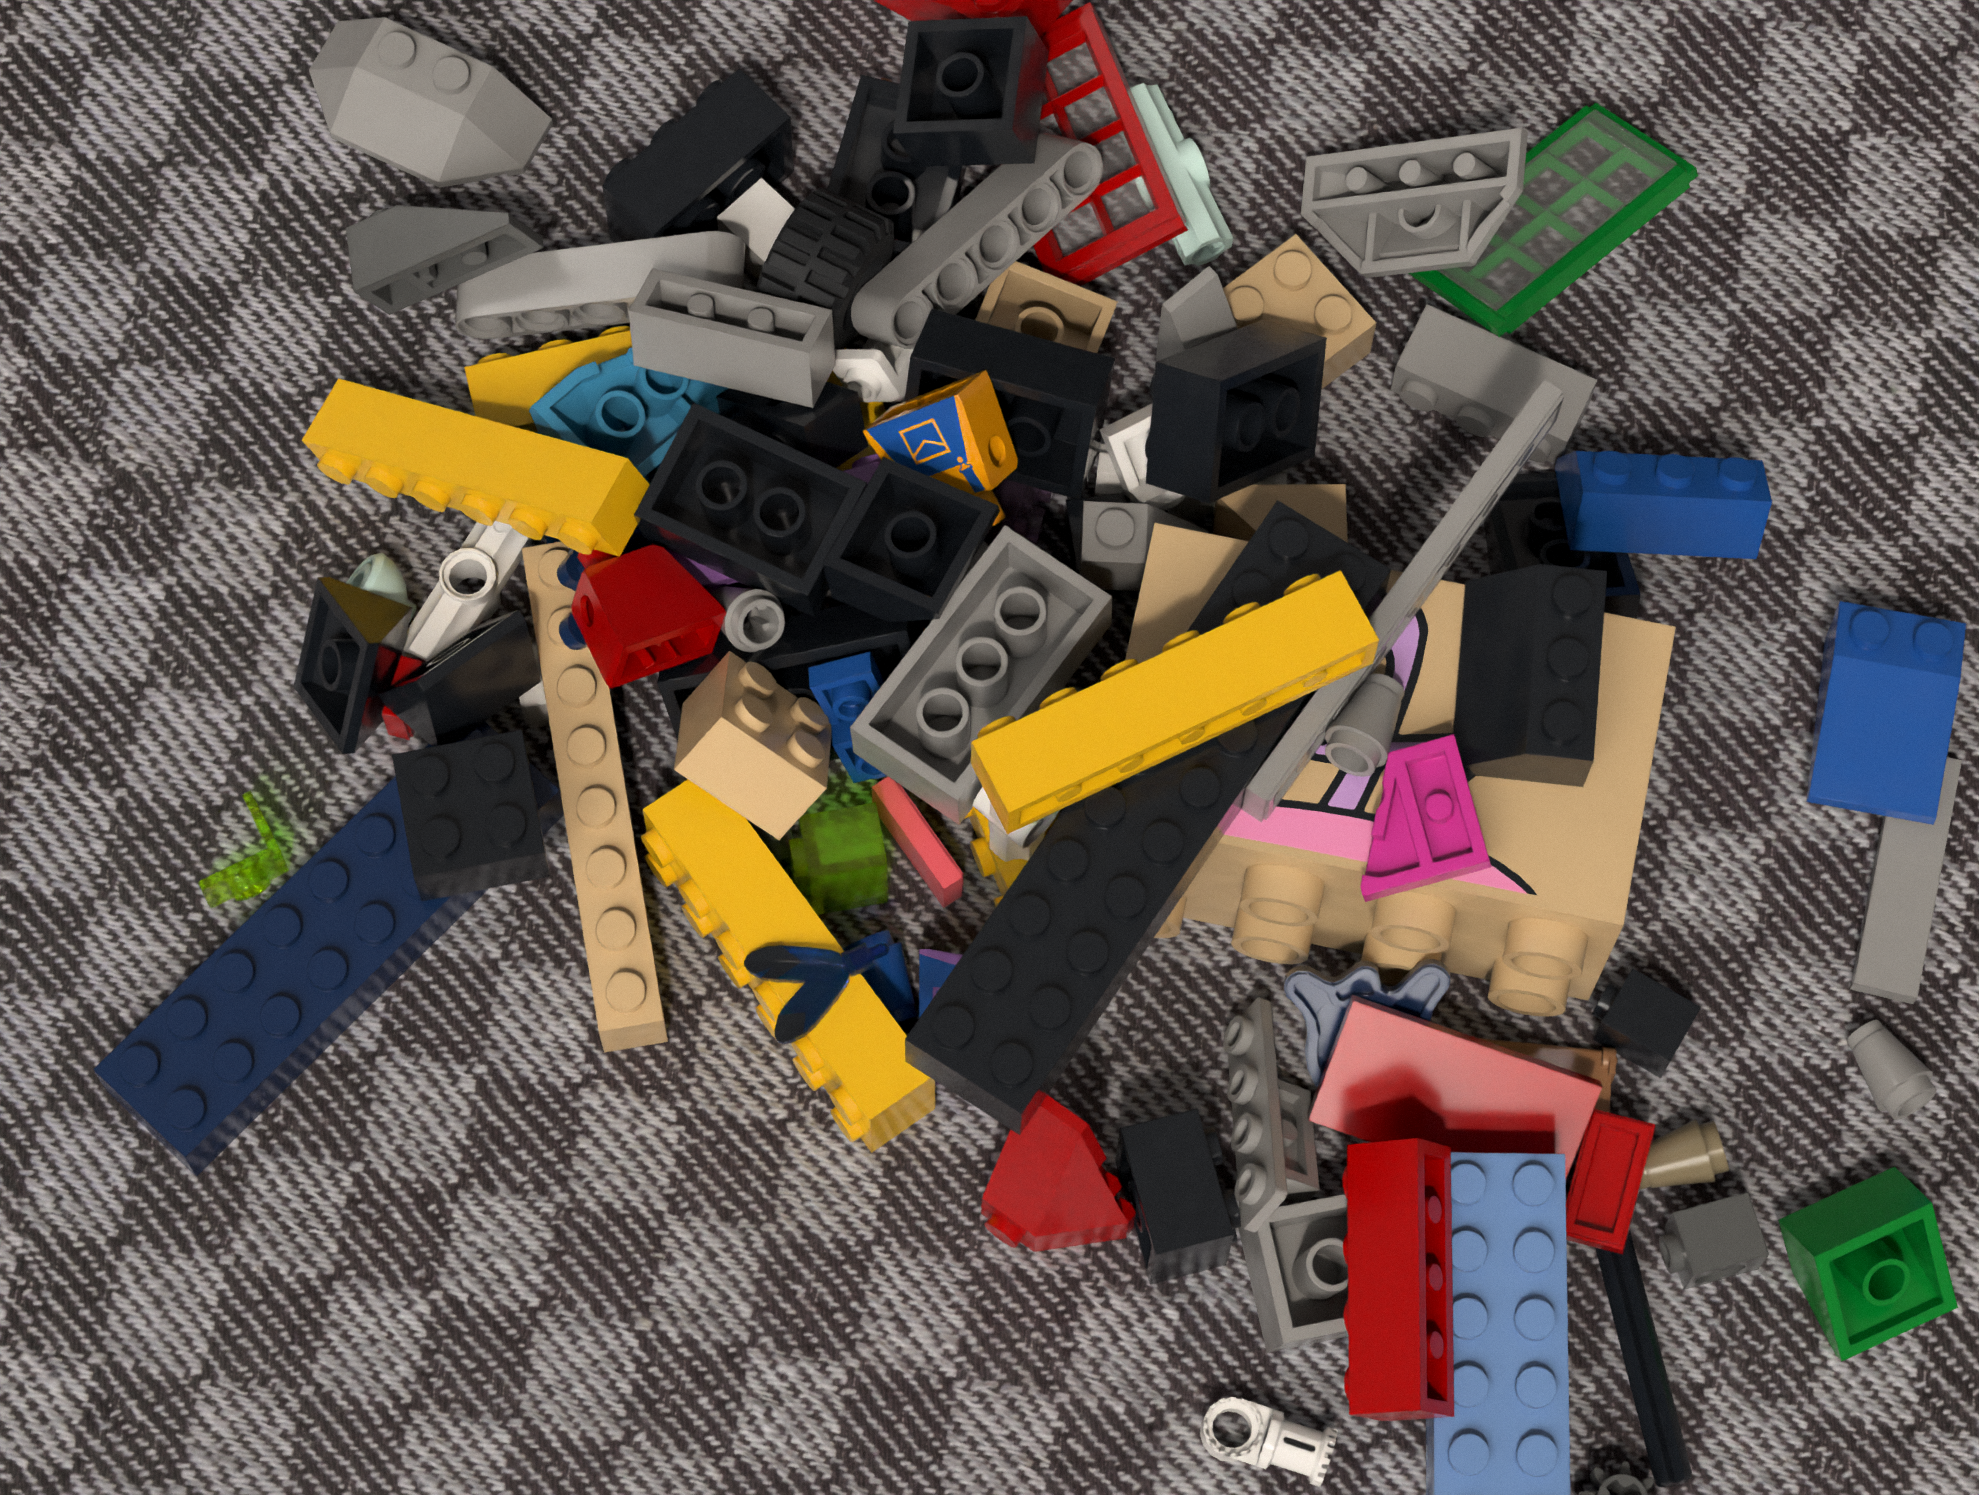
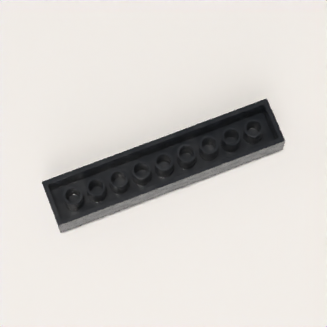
M1277 500L1187 632L1197 630L1202 635L1224 625V618L1245 604L1258 602L1262 607L1284 597V591L1303 577L1319 574L1321 579L1340 570L1369 620L1385 597L1391 569ZM1317 690L1065 807L905 1038V1062L1021 1135L1242 809L1246 787Z

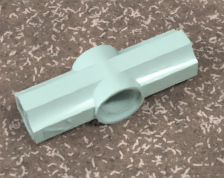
M1142 83L1131 87L1133 97L1189 229L1172 238L1177 253L1181 257L1184 266L1189 264L1200 266L1217 259L1225 250L1232 247L1233 236L1209 190L1210 179L1202 154L1191 138L1184 139L1174 115L1157 84L1146 85ZM1110 102L1109 113L1113 121H1115L1117 116ZM1121 131V132H1119V133H1120V135H1121V137H1122V139H1123V141H1124V143H1125V145H1126V147H1127V150H1128V152H1129V154H1130V156H1131V158H1132V160H1133V161H1132V166H1133V165L1136 164L1135 159H1134L1133 154H1132V152H1131V150H1130V147H1129V145H1128V143H1127V140H1126V138H1125V135H1124L1123 131ZM1140 176L1135 179L1137 188L1144 203L1152 211L1155 209L1143 178Z

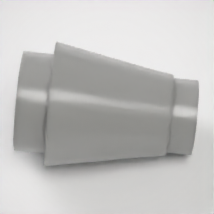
M731 586L718 587L711 593L726 611L721 630L739 650L756 652L766 649L775 644L781 637L785 625L783 608L779 600L772 593L761 589Z
M1376 673L1369 675L1365 684L1361 686L1344 710L1327 729L1325 739L1328 744L1325 748V755L1338 769L1351 775L1365 777L1372 775L1376 767L1383 766L1387 762L1401 707V700L1405 694L1404 688L1399 682L1384 674Z
M1873 1020L1862 1025L1849 1036L1847 1043L1853 1050V1055L1878 1110H1887L1894 1120H1899L1915 1113L1935 1096L1937 1089L1930 1081L1933 1072L1889 1030L1885 1029L1879 1020Z

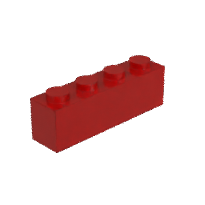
M1420 1138L1347 1145V1166L1344 1169L1342 1178L1343 1190L1347 1198L1348 1232L1343 1241V1254L1348 1265V1300L1344 1306V1324L1349 1339V1367L1345 1372L1344 1389L1349 1400V1415L1379 1421L1454 1417L1451 1147Z

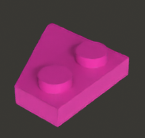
M1454 734L1389 752L1382 781L1383 792L1380 806L1376 809L1371 833L1373 839L1366 873L1362 875L1360 885L1364 901H1372L1491 868Z

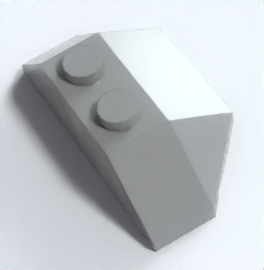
M386 17L338 21L309 69L332 139L439 188L482 181L506 173L507 176L524 174L553 125L552 118L495 67Z
M1523 128L1308 156L1306 157L1301 215L1366 278L1474 266L1523 192L1528 132Z

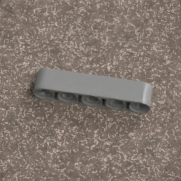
M1049 133L1038 134L1035 163L1002 164L860 289L855 295L851 307V319L857 332L865 337L904 349H914L931 309L956 315L1096 189L1103 171L1101 154L1097 148L1086 142Z
M706 231L530 253L457 286L455 327L458 332L472 338L497 339L630 323L628 310L652 268L743 289L745 243L739 236L728 232Z

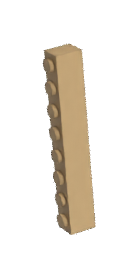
M560 541L522 548V555L596 1018L605 1053L668 1042L611 691L605 683L589 648L586 647L582 650L569 649L559 634L560 622L572 612L571 605L576 592L563 586L557 577V569L569 552V547Z

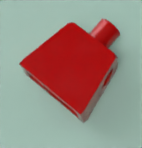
M652 544L626 554L621 553L620 557L594 549L589 555L578 552V560L585 570L581 573L572 601V615L605 683L610 689L713 652L726 611L664 547Z

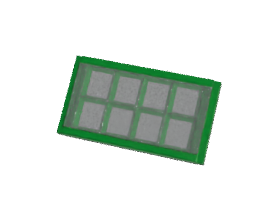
M1594 103L1591 107L1586 105L1526 153L1523 192L1474 266L1408 274L1496 336L1501 337L1506 332L1511 334L1689 189V183L1698 176L1697 168L1598 103Z

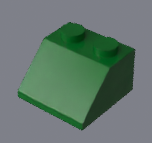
M1895 1166L1778 1220L1792 1273L1835 1355L1841 1362L1958 1308L1933 1204Z

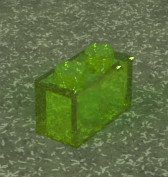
M876 802L806 814L799 818L800 838L788 839L794 884L802 895H809L810 906L817 915L888 902V863Z

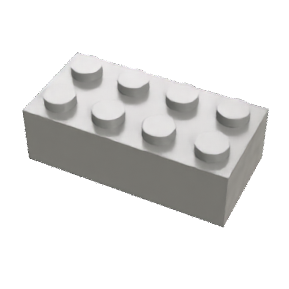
M1005 525L957 587L940 619H933L851 725L850 732L853 752L960 825L973 808L974 799L982 788L971 765V741L978 739L977 734L983 727L999 718L1014 716L1017 721L1040 710L1039 705L1043 700L1063 689L1112 624V596Z

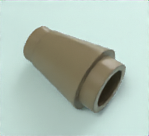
M1694 1119L1653 1140L1640 1190L1648 1187L1658 1188L1715 1182L1714 1175L1729 1171L1724 1148L1714 1120L1699 1125L1697 1120Z

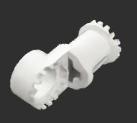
M1230 1397L1220 1399L1210 1406L1201 1422L1200 1437L1203 1446L1209 1454L1220 1461L1235 1462L1239 1460L1264 1469L1273 1464L1309 1476L1310 1484L1320 1487L1328 1467L1325 1464L1329 1465L1330 1463L1328 1455L1333 1453L1338 1430L1327 1427L1321 1432L1285 1420L1284 1412L1243 1398ZM1228 1411L1236 1412L1246 1419L1250 1428V1435L1245 1444L1240 1447L1230 1448L1217 1441L1212 1428L1214 1419L1221 1413Z

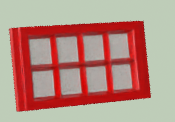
M1091 2L1057 19L1041 37L1049 53L1038 134L1049 133L1089 143L1097 148L1103 162L1102 177L1096 189L1033 245L1045 273L1078 286L1098 278L1189 230L1101 18Z

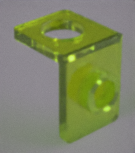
M251 790L242 794V797L267 848L198 882L210 908L233 898L236 901L253 898L270 886V880L289 871L283 854Z

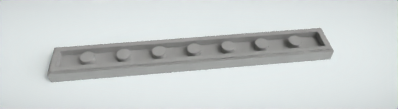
M1546 379L1541 382L1369 618V622L1379 638L1373 664L1316 691L1246 787L1242 806L1243 811L1260 822L1263 819L1267 820L1324 742L1327 729L1344 710L1361 686L1365 684L1368 676L1373 674L1557 421L1564 396H1562L1563 390Z

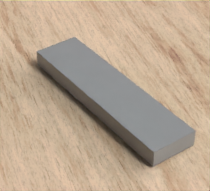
M1950 757L1946 759L1937 817L1933 825L1883 816L1850 990L1909 1004H1914L1918 998L1962 760Z

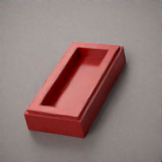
M1597 1109L1593 1110L1584 1133L1566 1202V1240L1623 1255L1656 1124Z

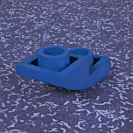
M870 651L809 667V687L824 714L828 717L832 730V746L853 783L887 776L853 752L850 732L851 725L885 682Z

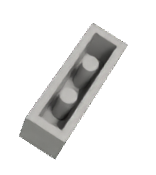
M652 268L628 310L634 366L811 408L814 407L835 366L831 309Z
M1426 304L1396 364L1390 391L1399 394L1406 404L1417 410L1426 412L1435 410L1455 419L1462 429L1480 437L1491 435L1501 439L1541 382L1546 379L1564 391L1562 395L1564 399L1557 421L1530 456L1529 460L1535 462L1549 461L1556 464L1557 458L1566 454L1590 405L1597 379Z

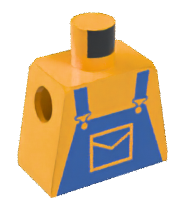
M986 370L892 406L863 430L867 441L881 460L885 457L998 505L1000 512L992 526L1005 518V514L992 489L997 487L1017 468L1018 458L991 379Z

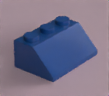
M1574 451L1556 460L1555 472L1570 550L1757 559L1772 504L1763 460H1747L1739 457H1688L1677 454H1630L1616 451Z

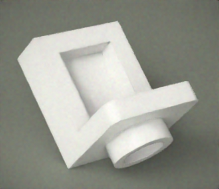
M868 338L863 349L834 350L835 366L833 371L843 387L858 392L859 402H904L910 356L913 349H904Z
M1152 404L1100 429L1124 494L1134 503L1149 504L1160 510H1167L1181 503L1185 496L1146 484L1148 459L1145 455V443L1151 427Z

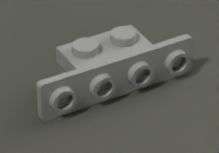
M1260 997L1255 999L1242 1016H1236L1230 1022L1223 1043L1224 1050L1228 1053L1230 1080L1227 1096L1232 1103L1233 1132L1231 1147L1235 1151L1237 1168L1235 1198L1239 1201L1241 1228L1253 1233L1263 1225L1285 1198L1299 1203L1310 1201L1320 1189L1314 1124L1308 1121L1307 1115L1312 1103L1311 1092L1278 1079L1271 1002Z

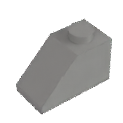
M1084 501L1079 575L1102 590L1140 592L1154 523L1208 533V530L1149 504Z

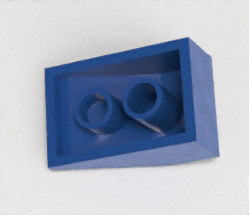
M1839 601L1824 642L1806 802L1934 824L1937 817L1961 680L1966 623Z

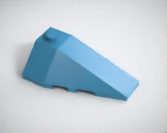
M629 348L624 355L600 364L594 361L576 368L534 403L529 412L539 434L628 458L650 484L692 404H698L720 415L716 396L728 388L634 366L632 348Z

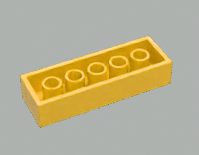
M688 779L645 807L643 815L646 833L641 835V839L649 851L644 856L647 864L665 888L673 883L677 886L686 902L681 906L682 911L698 935L704 938L711 933L723 953L718 956V959L732 982L739 989L748 984L760 1003L755 1007V1010L767 1030L775 1038L774 1029L778 1015L805 1012L804 1033L789 1040L797 1054L793 1058V1062L800 1075L813 1091H816L821 1086L827 1091L835 1105L830 1110L831 1115L847 1139L853 1143L861 1138L872 1153L935 1109V1080L905 1062V1038L907 1035L748 820ZM779 945L797 957L801 962L777 979L762 977L772 967L755 974L744 966V960L750 953L766 946Z

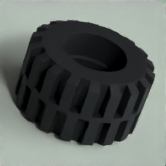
M820 187L796 207L782 227L764 263L755 292L831 309L834 350L844 349L857 333L851 319V307L855 295L891 261L894 247V224L890 219L826 188Z

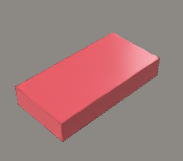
M886 777L872 786V808L942 907L945 908L962 897L964 873L903 787L890 777Z

